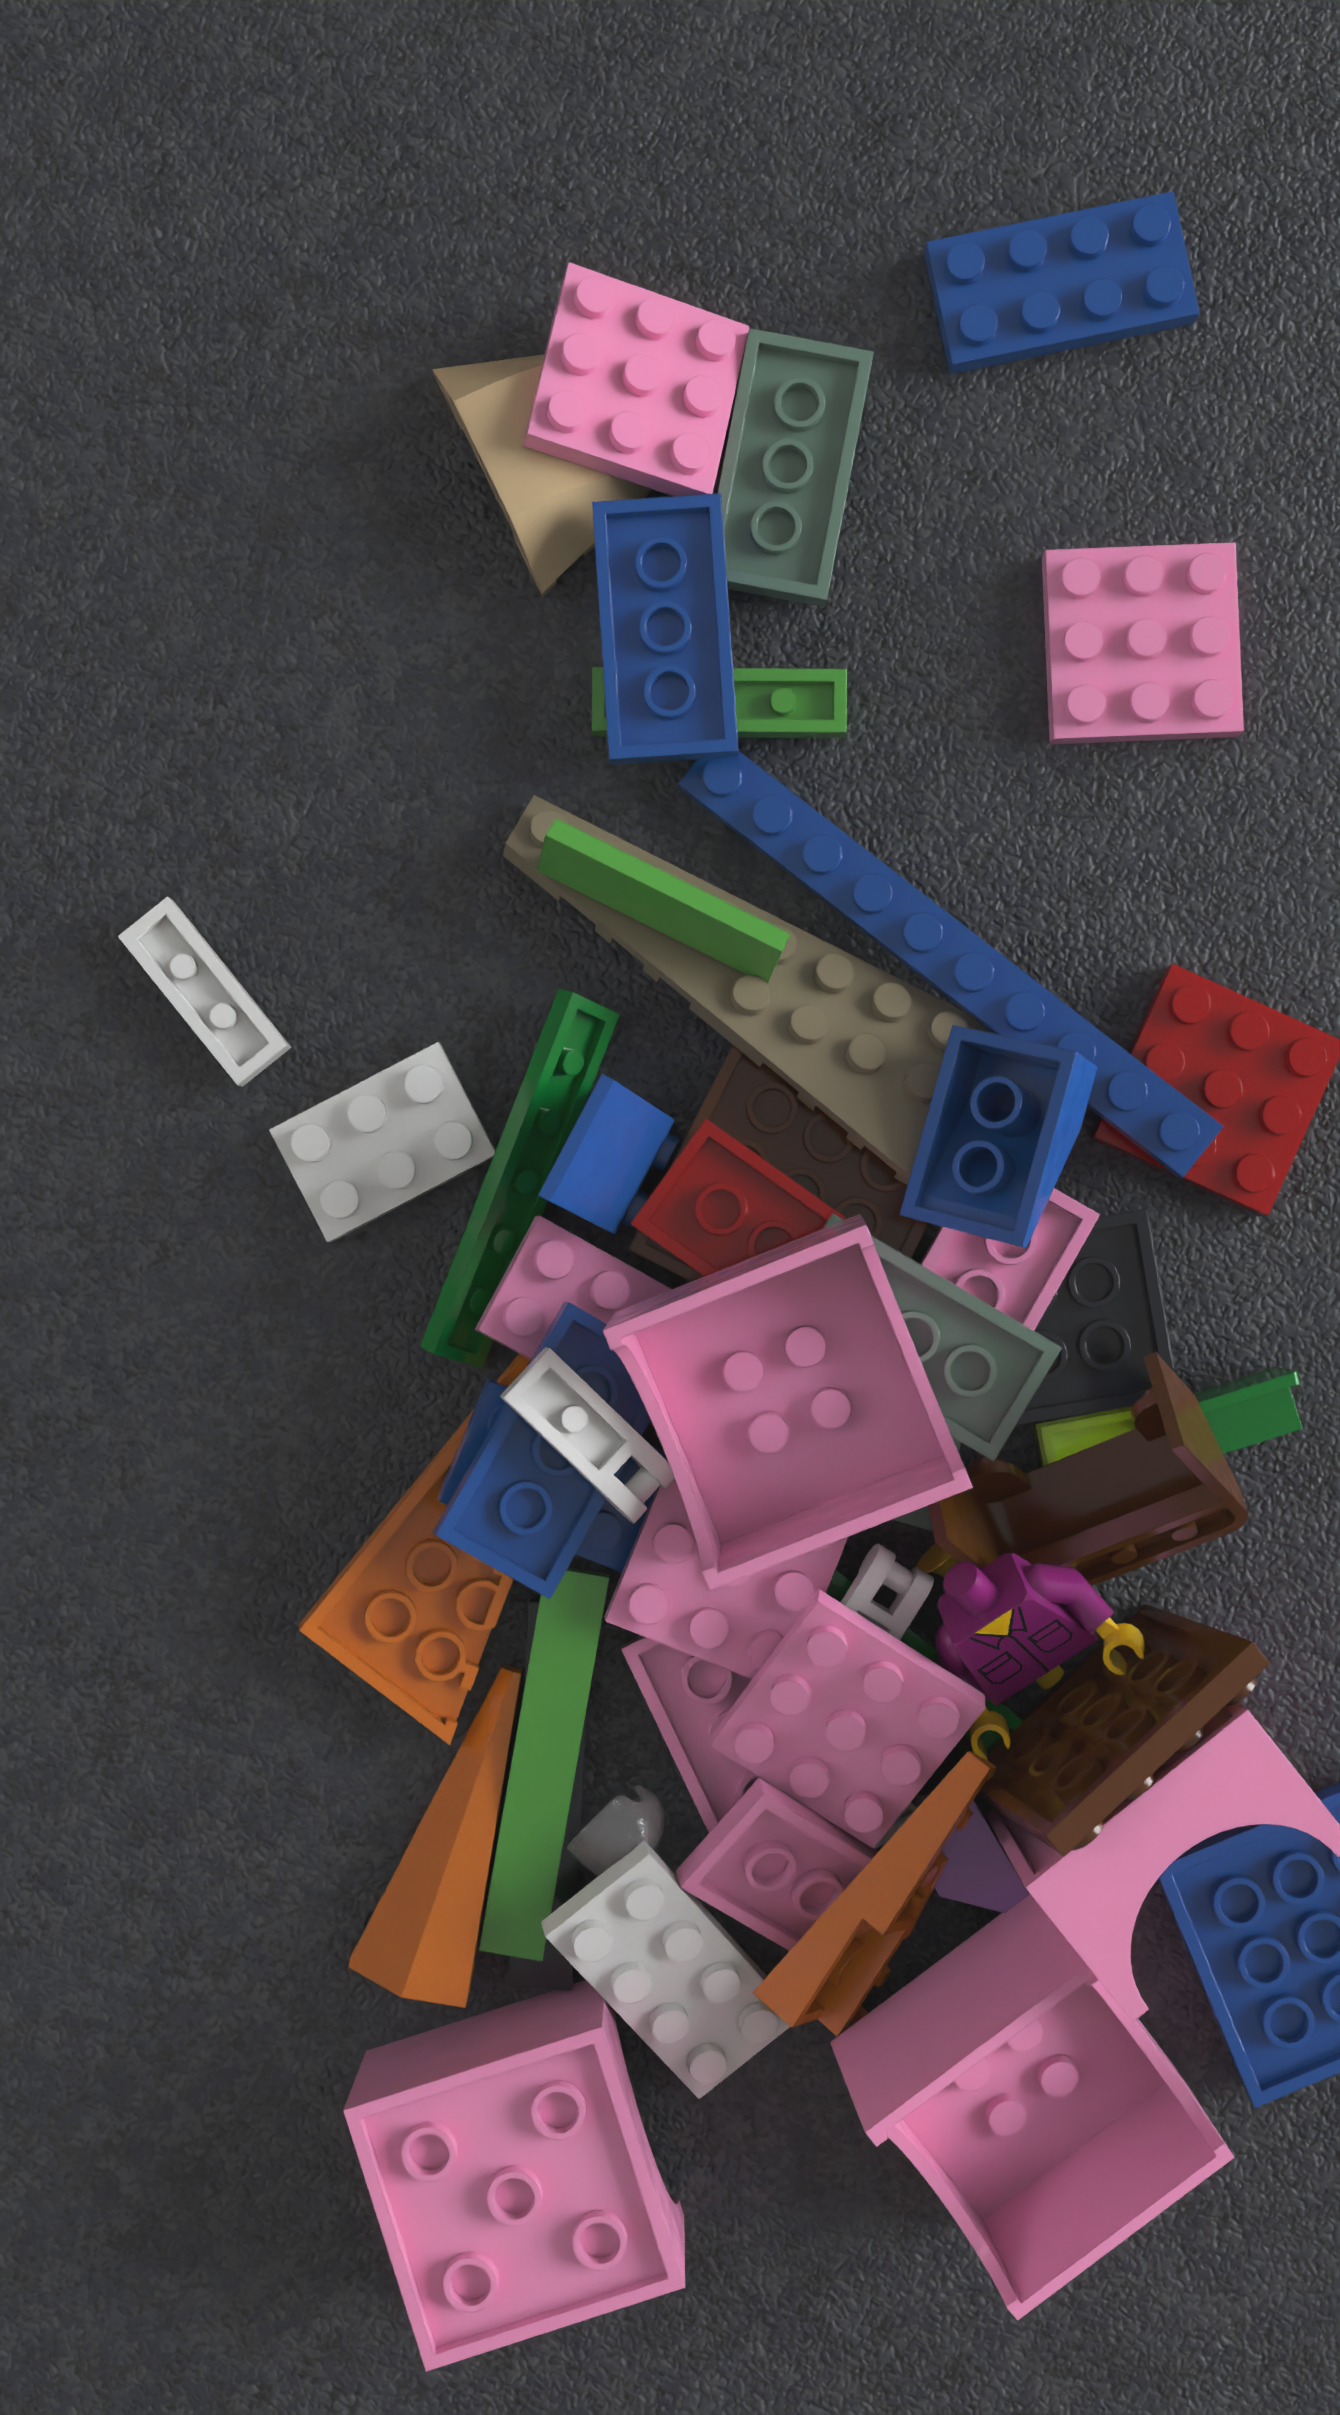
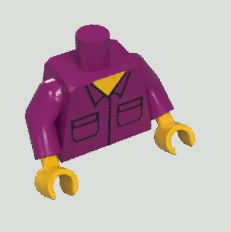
M1015 1553L1003 1554L981 1570L968 1561L957 1563L949 1569L944 1577L943 1588L946 1593L940 1597L937 1604L944 1623L936 1630L935 1634L936 1664L985 1694V1701L990 1699L996 1706L1097 1641L1094 1630L1104 1640V1664L1114 1674L1125 1675L1127 1663L1123 1656L1114 1649L1116 1646H1129L1140 1659H1144V1639L1140 1630L1130 1624H1116L1110 1618L1114 1611L1081 1573L1073 1568L1043 1563L1031 1564ZM985 1706L983 1712L970 1727L969 1732L973 1752L988 1760L986 1748L979 1737L983 1732L988 1730L998 1732L1003 1737L1007 1749L1010 1748L1011 1740L1005 1718L995 1711H988Z

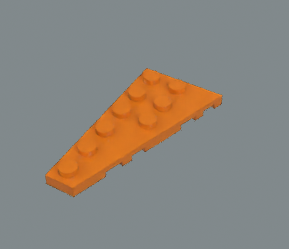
M518 1354L497 1382L509 1386L524 1371L530 1359ZM473 1411L298 1624L300 1632L449 1745L457 1728V1718L468 1690L471 1691L477 1676L478 1664L492 1628H495L513 1582V1578L432 1533L447 1507L446 1504L439 1502L438 1494Z

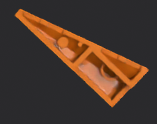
M501 1666L350 1957V1969L401 1998L466 2008L471 1989L490 1865L494 1852L523 1668Z
M968 1751L753 1991V1994L790 2027L793 2028L819 2020L837 2037L867 2015L868 2012L863 2008L862 2003L874 1985L880 1987L885 1983L891 1972L887 1964L901 1942L913 1930L949 1860L941 1851L955 1828L961 1831L967 1826L973 1814L969 1806L985 1781L993 1776L997 1767L985 1758Z

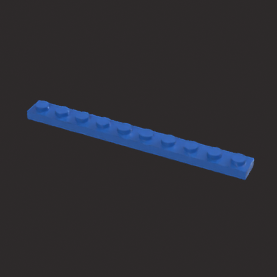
M740 751L738 752V757L697 759L678 783L679 789L991 1033L1077 1051L1095 1064L1098 1068L1087 1107L1179 1179L1187 1174L1223 1129V1125Z

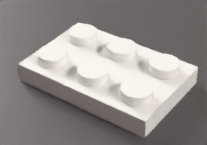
M439 1042L269 1129L327 1242H333L493 1159L496 1151Z

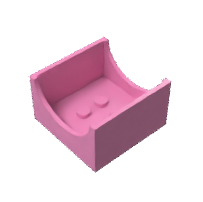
M861 1214L615 1312L603 1329L610 1350L616 1352L634 1382L664 1449L693 1529L700 1555L702 1574L709 1591L973 1488L909 1334L868 1227Z
M1239 1702L1231 1706H1224L1205 1724V1734L1198 1743L1185 1752L1174 1753L1154 1772L1155 1779L1152 1785L1142 1795L1131 1801H1123L1103 1820L1104 1825L1100 1834L1091 1843L1081 1849L1071 1850L1064 1857L995 1807L985 1814L1025 1888L1132 2023L1149 2010L1141 1998L1132 1973L1131 1940L1135 1921L1149 1890L1168 1866L1184 1852L1201 1841L1226 1830L1248 1825L1271 1824L1291 1827L1306 1832L1319 1839L1337 1857H1340V1824L1250 1711Z
M1030 1893L1006 1913L1000 1914L830 2042L866 2135L876 2147L889 2138L917 2168L969 2240L996 2285L1007 2309L1017 2321L1235 2158L1176 2067L1141 2021L1136 2019L1133 2023Z
M587 1980L573 1984L572 1990L556 1989L365 2052L343 2111L426 2372L685 2288L684 2213L679 2198L672 2200L669 2196L653 2157L629 2079L614 2009Z

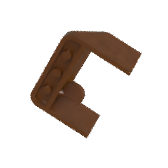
M1157 1352L1144 1357L1152 1388L1145 1391L1131 1409V1416L1136 1429L1025 1474L1014 1464L1004 1462L997 1457L994 1461L987 1457L977 1459L970 1463L966 1469L973 1488L928 1505L936 1544L959 1563L968 1561L981 1570L1003 1554L1015 1553L1031 1564L1043 1563L1073 1568L1080 1572L1091 1586L1230 1534L1246 1523L1248 1512L1241 1490L1196 1396Z

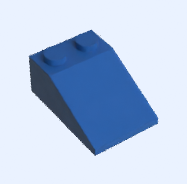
M952 1025L900 1215L1027 1248L1080 1132L1098 1067L1077 1051Z
M601 1074L538 1196L615 1235L622 1224L633 1229L634 1226L631 1225V1222L650 1197L649 1194L641 1191L640 1188L651 1167L663 1172L680 1140L678 1137L670 1134L675 1120L615 1080Z

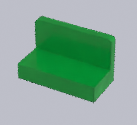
M1274 1367L1193 1393L1223 1454L1303 1429L1290 1387L1300 1384L1297 1371Z

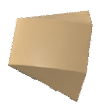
M544 355L432 369L460 430L463 429L513 531L515 542L542 597H544L557 584L556 580L582 554L586 556L595 547L592 502L644 499L653 489L522 446Z

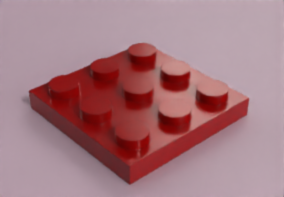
M1171 964L1167 966L1128 1053L1224 1126L1187 1174L1180 1179L1258 1215L1269 1216L1340 1058V1039L1180 966ZM1101 1117L1098 1118L1090 1136L1091 1139L1175 1176Z

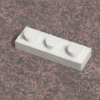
M168 896L118 936L238 1086L243 1087L291 1048L189 919Z

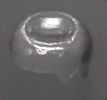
M636 1785L634 1790L639 1796L635 1799L630 1800L625 1796H617L575 1836L567 1846V1850L586 1869L598 1876L628 1856L643 1840L656 1852L665 1827V1811L661 1801L654 1793L641 1785Z

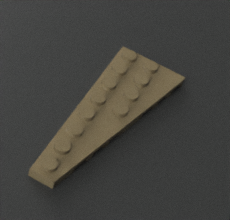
M533 795L505 843L503 856L556 900L560 901L564 898L596 924L595 932L610 944L614 940L644 964L643 971L657 983L661 979L664 980L691 1003L689 1007L691 1011L759 1067L765 1063L799 1091L798 1099L812 1110L816 1106L849 1133L846 1137L860 1150L866 1146L897 1172L894 1178L908 1185L952 1025L983 1031L984 1026L966 1012ZM555 819L561 820L791 934L768 984L758 976L746 975L537 872L544 838Z

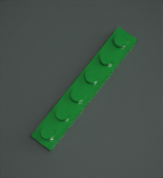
M558 988L420 1347L424 1350L483 1369L494 1340L476 1331L475 1328L535 1216L542 1217L548 1200L538 1195L583 1111L620 1014L574 992Z

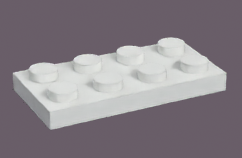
M645 1840L541 1921L544 1935L698 2099L702 2098L790 2027L753 1994V1991L762 1983L767 1975L694 1895L680 1888L675 1873Z

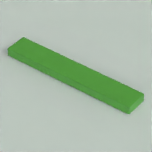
M568 1567L552 1597L549 1599L543 1595L540 1596L479 1951L543 1962L547 1938L544 1935L541 1921L547 1918L552 1911L610 1574Z

